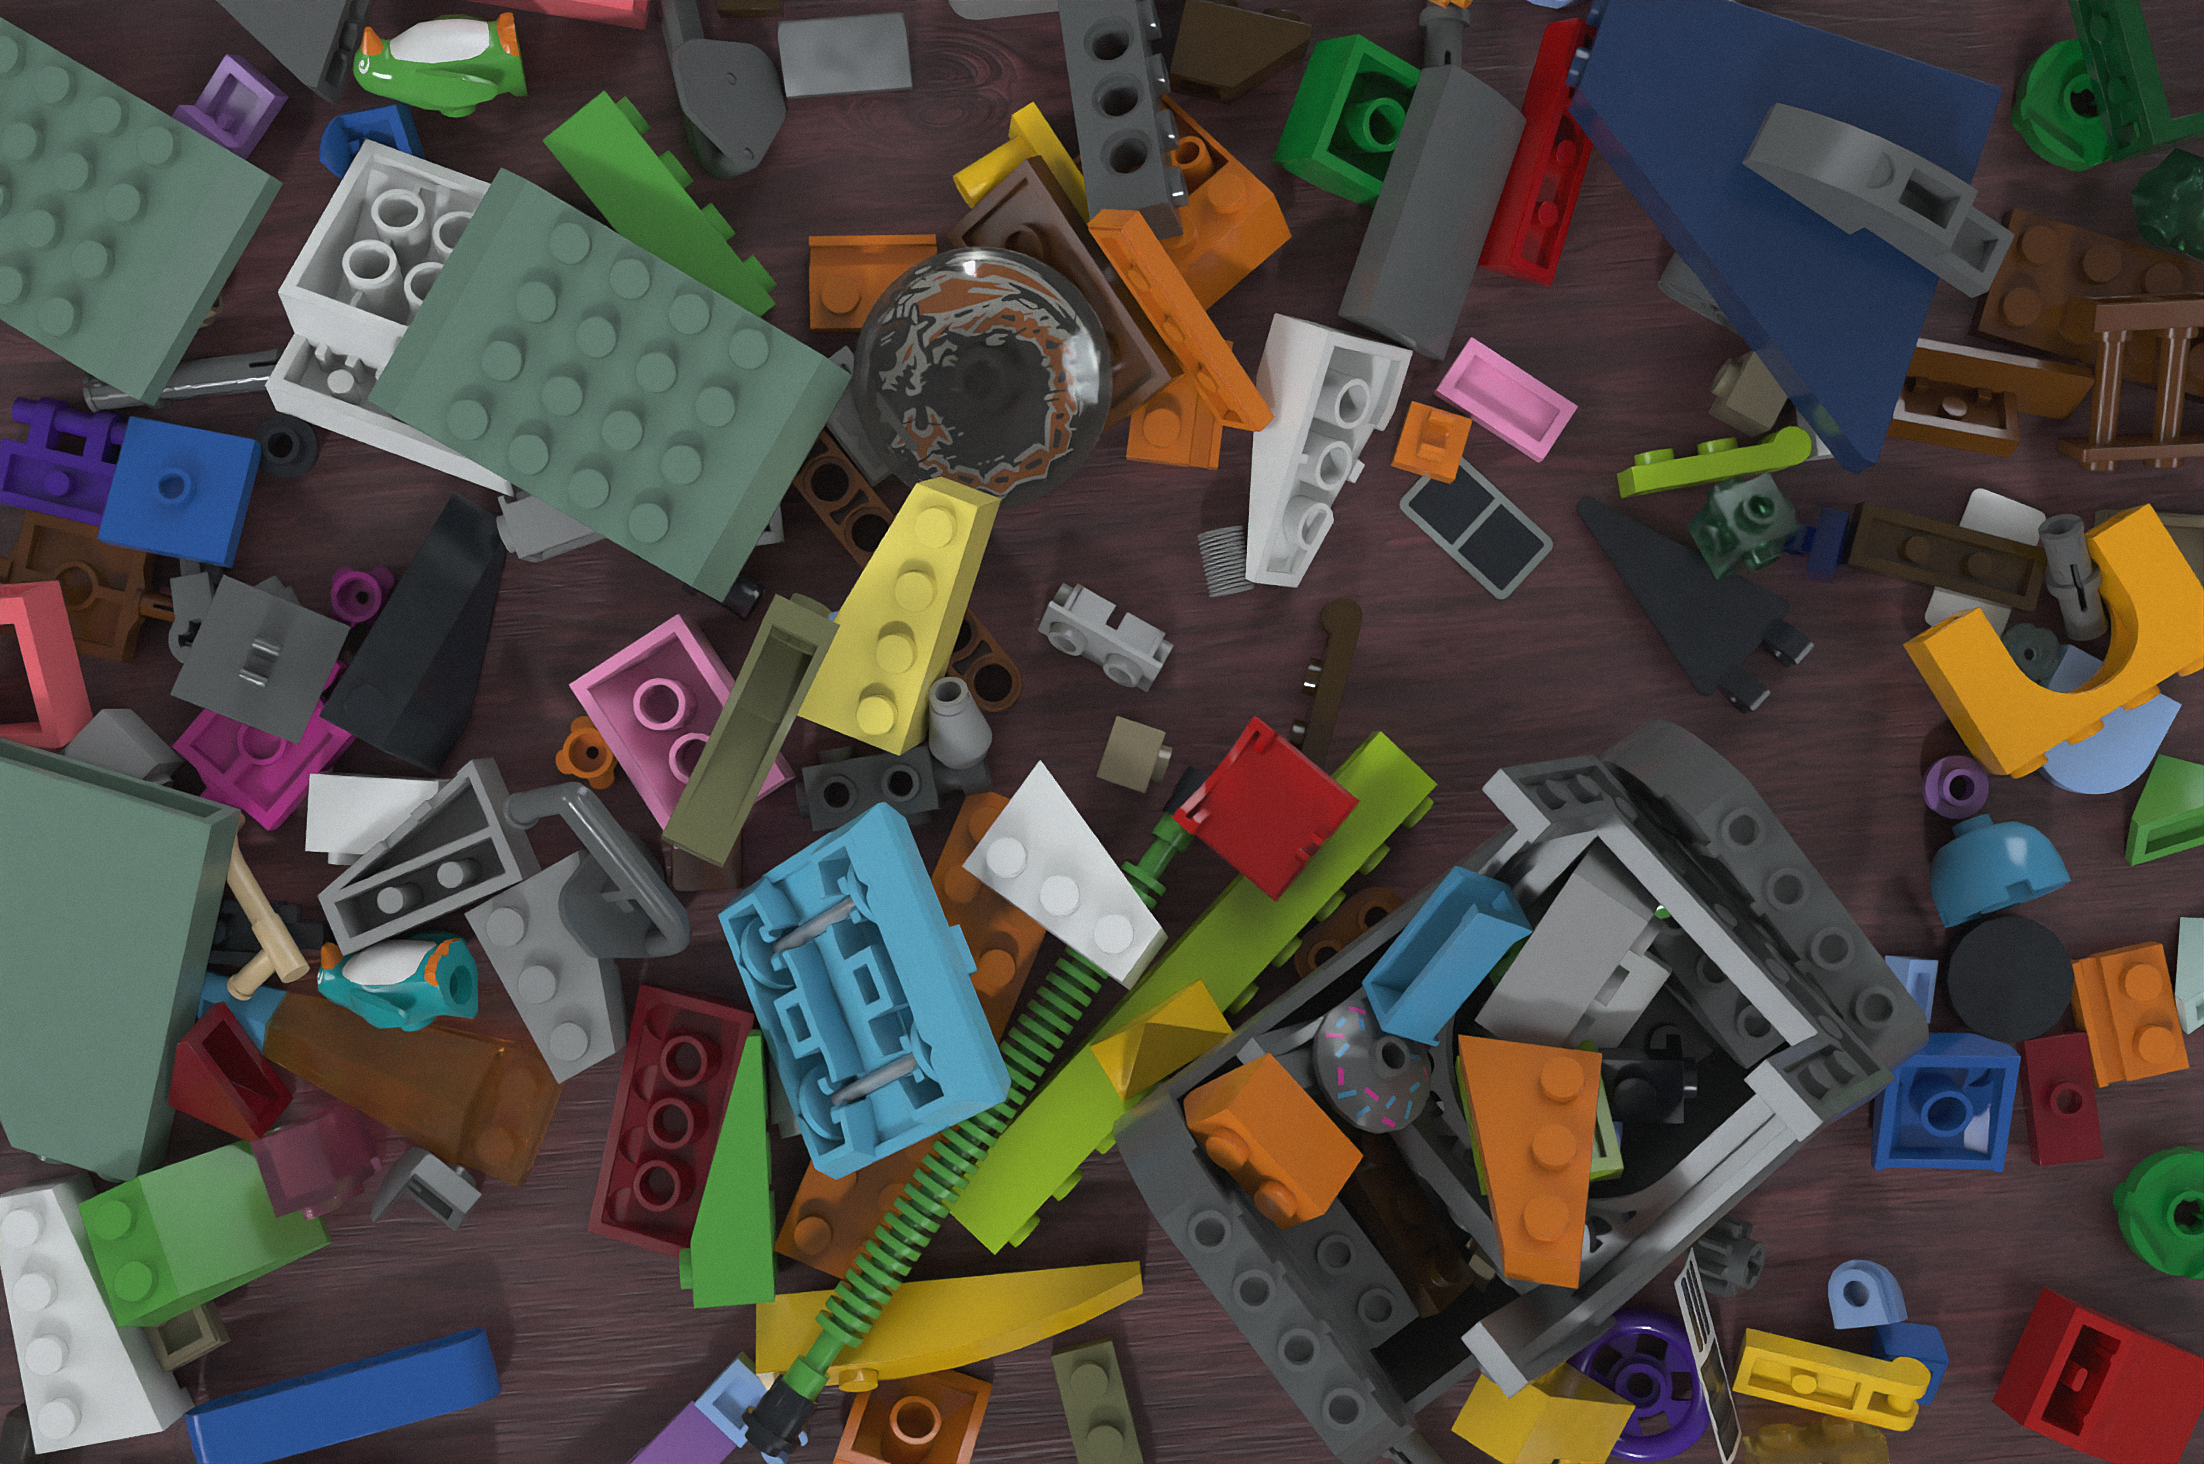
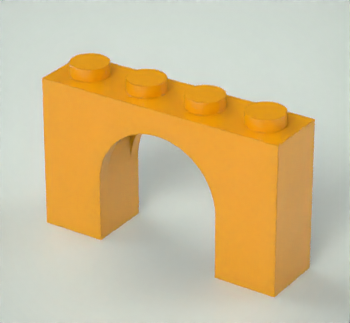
M2150 503L2124 509L2084 533L2091 562L2100 566L2103 581L2098 590L2109 613L2111 640L2104 662L2097 672L2081 686L2068 692L2060 693L2041 687L2030 680L2015 664L1980 607L1957 611L1903 644L1985 774H2010L2013 779L2023 777L2046 764L2049 759L2045 752L2066 740L2068 745L2076 744L2102 730L2105 725L2101 718L2120 706L2124 711L2137 708L2158 696L2161 690L2157 684L2177 672L2180 677L2204 668V588Z

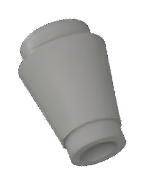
M957 677L941 678L934 682L929 689V748L931 753L947 767L968 769L979 764L987 755L988 748L992 742V731L968 690L966 683Z

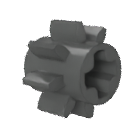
M1724 1215L1684 1251V1263H1686L1691 1247L1693 1248L1704 1291L1725 1298L1727 1293L1736 1296L1739 1287L1749 1290L1755 1286L1763 1270L1765 1247L1763 1243L1749 1239L1753 1229L1752 1223Z

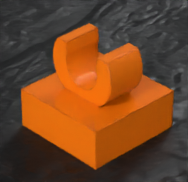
M1411 401L1390 466L1451 484L1455 480L1473 419Z

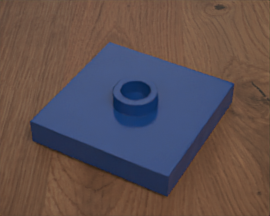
M130 416L97 539L108 545L233 568L262 454L261 444L254 439Z

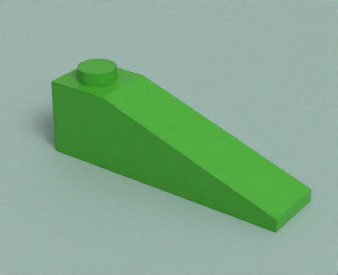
M750 1029L690 1241L691 1248L680 1249L679 1253L681 1289L693 1288L694 1309L775 1302L779 1267L778 1252L773 1250L777 1241L774 1191H769V1184H771L772 1153L771 1138L769 1132H766L768 1094L762 1029Z

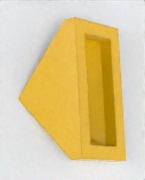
M1199 978L1090 1044V1048L1119 1096L1125 1102L1199 1057L1232 1033L1233 1030L1203 981Z

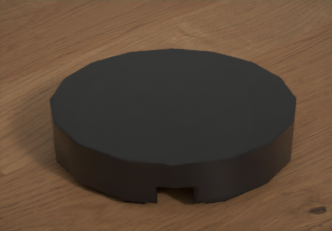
M2002 914L1977 919L1955 934L1947 947L1950 951L1946 956L1945 965L1941 964L1939 975L1944 1003L1959 1024L1985 1038L2016 1043L2039 1037L2058 1023L2071 1001L2075 976L2069 952L2054 932L2032 919Z

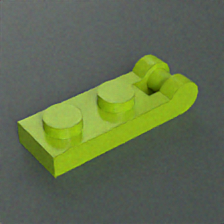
M1789 426L1763 437L1755 446L1738 448L1736 437L1698 444L1697 456L1680 459L1674 458L1673 448L1641 453L1634 456L1636 466L1617 473L1620 496L1622 499L1777 472L1805 461L1812 450V441L1804 429L1797 426Z

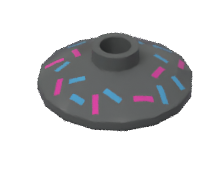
M1368 997L1345 1000L1324 1015L1314 1035L1312 1062L1318 1086L1332 1109L1352 1126L1376 1134L1403 1129L1421 1114L1430 1095L1431 1065L1425 1043L1408 1038L1400 1039L1397 1036L1382 1031Z

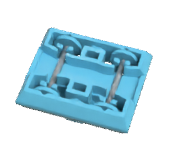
M886 802L877 803L839 829L829 832L762 875L763 878L731 897L725 903L718 914L719 920L816 1170L835 1180L840 1179L1006 1101L1012 1081L970 979L978 971L960 925L951 927L948 925L906 818Z

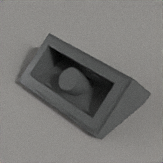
M904 13L794 20L777 23L778 43L787 99L913 90L909 27Z

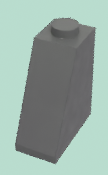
M216 0L303 84L326 102L339 106L353 66L355 52L359 48L364 28L367 25L375 0Z

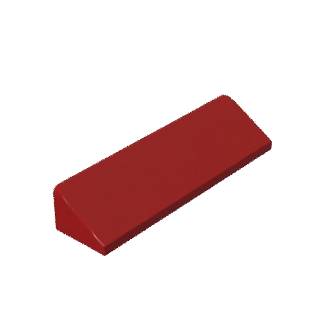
M1578 17L1551 22L1545 29L1521 110L1527 122L1477 263L1479 266L1490 271L1545 287L1552 286L1593 147L1592 141L1568 111L1575 88L1564 85L1577 47L1581 46L1589 49L1596 30L1595 27L1586 25L1585 21Z

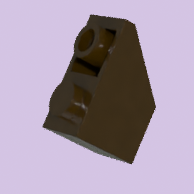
M1186 0L1169 73L1171 92L1230 105L1303 59L1309 45L1313 25L1301 23V18L1297 14L1278 8L1265 9L1263 14L1239 9L1238 3L1234 0Z

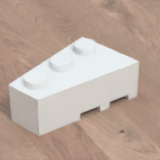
M1040 760L962 867L978 881L1127 989L1131 990L1166 942L1168 936Z

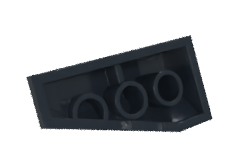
M453 492L320 711L319 717L382 751L431 773L438 774L471 717L506 547L497 527V516L458 493Z

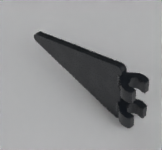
M1583 497L1576 504L1577 513L1699 695H1712L1719 689L1722 695L1741 713L1746 714L1748 710L1754 712L1771 692L1755 677L1739 667L1742 662L1762 643L1766 650L1787 668L1792 663L1798 665L1815 646L1803 633L1783 621V618L1790 611V605L1782 597L1592 497Z

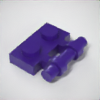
M48 396L42 397L39 401L18 397L12 406V418L16 422L31 426L27 443L1 438L0 503L101 526L117 466L113 464L115 451L120 446L122 447L128 424L125 417L120 413L100 410L92 414L71 409L67 401ZM66 433L87 438L83 456L57 451L60 437Z

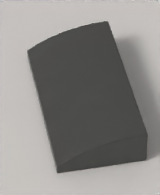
M1454 64L1422 69L1338 312V316L1430 359L1443 362L1527 122L1522 113L1501 94Z

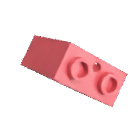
M59 580L0 585V625L14 624L39 718V722L0 724V737L59 754L93 719Z

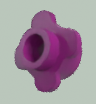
M347 566L337 569L331 579L333 585L331 603L334 608L331 613L332 619L349 625L351 628L356 624H371L373 626L390 598V590L396 584L393 572L385 567H376L371 572L355 571ZM362 592H366L369 596V600L365 604H361L358 599Z

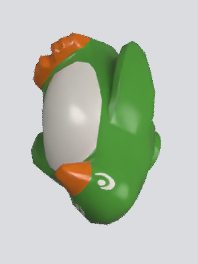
M511 12L501 14L496 21H486L481 17L468 14L441 15L431 21L418 23L396 38L389 40L380 39L371 27H365L361 46L355 52L352 70L358 83L366 91L422 109L439 110L448 117L457 118L470 115L477 109L478 103L492 100L498 94L510 92L517 97L528 96L514 15Z

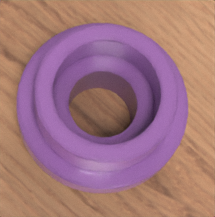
M1950 755L1936 760L1926 770L1922 780V794L1926 804L1933 812L1945 818L1963 819L1972 816L1982 808L1989 793L1987 775L1976 761L1965 756ZM1959 775L1966 783V791L1962 797L1955 799L1949 791V785L1951 780Z

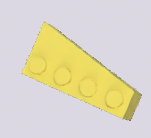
M942 476L915 484L833 620L840 627L800 707L798 716L898 756L925 740L929 727V689L934 682L945 677L999 508L1000 498Z

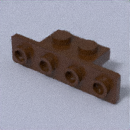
M1919 338L1886 436L2010 458L2021 442L2018 412L2058 420L2069 419L2095 383L2094 371L2090 368Z

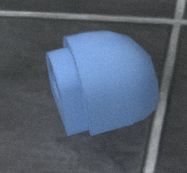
M1855 1259L1842 1263L1833 1271L1828 1282V1297L1835 1328L1846 1329L1886 1325L1908 1319L1899 1283L1886 1267L1871 1260Z

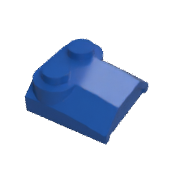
M1929 1033L1928 1045L1893 1070L1891 1073L1896 1079L1875 1097L1871 1165L1874 1170H1884V1168L1992 1169L1993 1172H2003L2021 1056L2011 1045L1988 1039L1978 1034Z

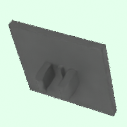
M224 574L170 695L299 745L351 626Z

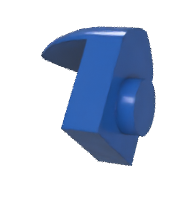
M399 101L338 115L326 125L320 139V162L341 179L344 178L365 139L426 160L409 106Z

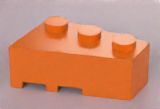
M1458 1035L1460 1070L1473 1122L1475 1141L1479 1150L1504 1277L1578 1289L1600 1088L1602 1053Z

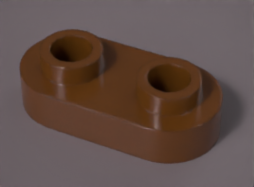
M1380 885L1362 886L1349 894L1324 921L1319 922L1317 920L1298 936L1302 940V944L1292 955V959L1300 977L1303 979L1318 968L1315 964V955L1319 949L1332 947L1338 953L1366 932L1369 928L1365 924V915L1369 909L1382 907L1388 915L1403 904L1401 898L1390 889Z

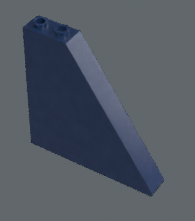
M1593 0L1585 22L1586 25L1596 28L1589 49L1581 46L1577 47L1564 85L1575 88L1568 108L1569 113L1685 264L1700 279L1718 304V307L1751 350L1756 352L1788 398L1845 471L1858 474L1873 466L1879 458L1939 276L1865 227L1849 235L1742 164V161L1769 108L1776 103L1811 111L1882 137L1923 157L1971 185L2003 88L1730 0Z

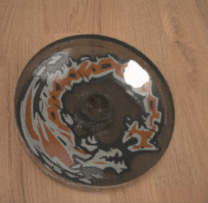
M986 246L965 247L936 254L917 263L900 275L882 293L872 307L857 342L853 367V388L857 412L870 444L888 469L903 483L913 489L916 483L942 476L1000 498L998 510L1024 505L1045 496L1061 486L1086 462L1097 446L1109 418L1114 391V366L1108 338L1097 313L1083 293L1066 276L1043 261L1021 252Z

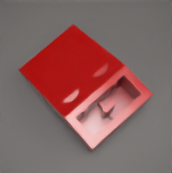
M2043 1287L1992 1402L2022 1426L2082 1453L2115 1464H2178L2204 1407V1358Z

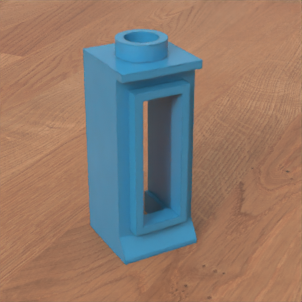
M1456 865L1362 981L1382 1031L1387 1032L1389 1035L1397 1036L1400 1039L1408 1038L1435 1047L1440 1043L1437 1033L1441 1028L1445 1026L1511 945L1533 932L1509 884Z

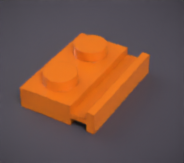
M936 234L809 236L811 331L813 333L886 332L891 328H895L897 332H904L907 323L904 318L892 321L884 326H878L876 319L879 313L892 303L891 298L894 293L905 289V281L916 270L928 264L938 265V239Z
M1225 340L1232 351L1233 341ZM1186 373L1131 415L1126 460L1182 467L1191 466L1217 471L1223 426L1219 423Z
M2148 941L2090 954L2086 958L2070 959L2075 976L2070 1004L2076 1029L2087 1032L2094 1086L2102 1088L2109 1086L2108 1083L2121 1080L2128 1082L2190 1068L2161 943Z

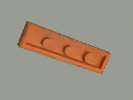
M1102 209L1087 223L1088 230L1222 426L1261 432L1275 416L1138 210Z

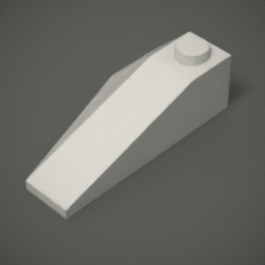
M1278 313L1274 314L1256 377V389L1275 417L1261 432H1253L1245 579L1254 583L1298 587L1334 522L1333 512L1330 509L1344 482L1347 480L1355 483L1365 466L1358 459L1374 428L1384 432L1394 414L1413 353L1412 350L1319 323Z

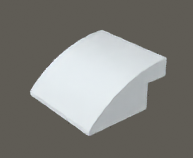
M365 139L278 291L294 330V335L265 384L276 411L298 417L317 426L515 498V493L518 492L519 487L367 400L491 184Z

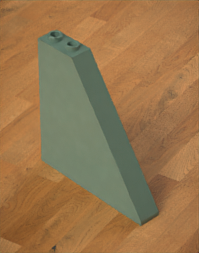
M0 737V1122L11 1147L34 1153L38 1159L47 1163L71 1164L97 1172V1175L106 1181L125 1183L149 1173L166 1158L176 1112L175 1108L168 1105L177 1044L195 1024L241 809Z

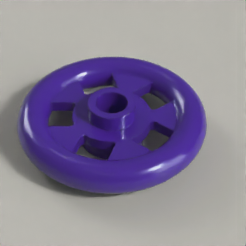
M1650 1308L1618 1309L1612 1314L1618 1322L1599 1339L1567 1359L1565 1363L1636 1406L1610 1453L1611 1455L1636 1462H1654L1674 1457L1695 1444L1711 1423L1685 1323L1667 1313ZM1640 1333L1653 1335L1667 1342L1663 1358L1659 1359L1657 1356L1645 1351H1636ZM1605 1344H1608L1622 1354L1612 1364L1608 1375H1604L1591 1365L1594 1357ZM1672 1371L1691 1373V1399L1671 1397L1673 1382L1670 1373ZM1637 1372L1647 1374L1652 1379L1651 1387L1641 1393L1631 1390L1627 1382L1632 1374ZM1663 1410L1667 1415L1671 1428L1658 1434L1643 1436L1638 1418L1650 1417Z

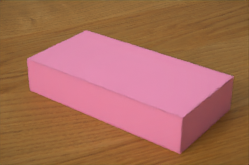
M1473 337L1466 342L1433 393L1538 463L1545 458L1578 408L1577 405Z

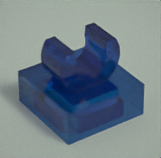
M1822 507L1817 528L1785 521L1779 543L1780 552L1809 558L1806 567L1808 579L1834 584L1850 525L1849 512Z

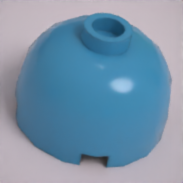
M1984 814L1951 827L1956 839L1940 848L1930 864L1929 887L1943 926L1947 928L1982 918L1979 911H1981V914H1985L2001 908L2006 910L2060 889L2065 886V883H2069L2072 880L2061 856L2050 839L2039 830L2018 821L1993 824L1990 815Z

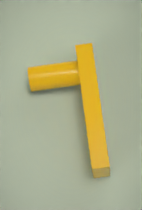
M1034 102L1012 114L1008 134L1010 140L953 175V180L959 193L968 206L973 209L1026 158L1041 155L1085 223L1087 224L1090 221L1084 177Z

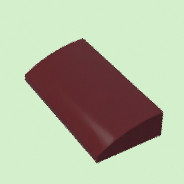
M648 983L640 984L587 1232L678 1259L680 1249L691 1248L690 1241L746 1039L750 1029H761L752 1004ZM764 1037V1050L766 1055L768 1045Z

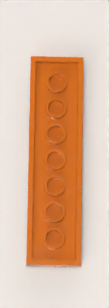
M992 791L966 796L931 877V882L949 927L958 924L961 927L978 970L970 979L998 1046L1047 930L978 881L962 867L1011 800ZM958 1124L951 1126L956 1130H959L960 1128ZM940 1131L837 1180L816 1170L811 1159L773 1250L851 1283L845 1277L848 1269L852 1266L863 1271L854 1261L858 1254L863 1252L873 1257L864 1247L869 1238L876 1239L881 1243L883 1242L874 1233L877 1226L881 1223L892 1229V1226L883 1218L887 1211L891 1209L902 1214L893 1204L898 1195L911 1201L912 1198L903 1190L906 1183L911 1181L921 1186V1183L913 1177L917 1167H921L928 1172L931 1171L922 1162L925 1155L930 1153L940 1158L941 1155L931 1147L937 1138L947 1144L950 1143V1140Z

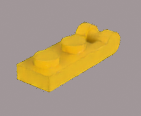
M1746 1328L1732 1372V1391L1895 1431H1906L1915 1422L1919 1410L1916 1399H1920L1925 1395L1931 1375L1923 1363L1911 1357H1898L1889 1362Z

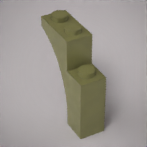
M793 593L790 600L777 594L775 595L716 725L662 833L663 841L723 868L840 627L839 624L828 619L831 611L826 606L797 593Z

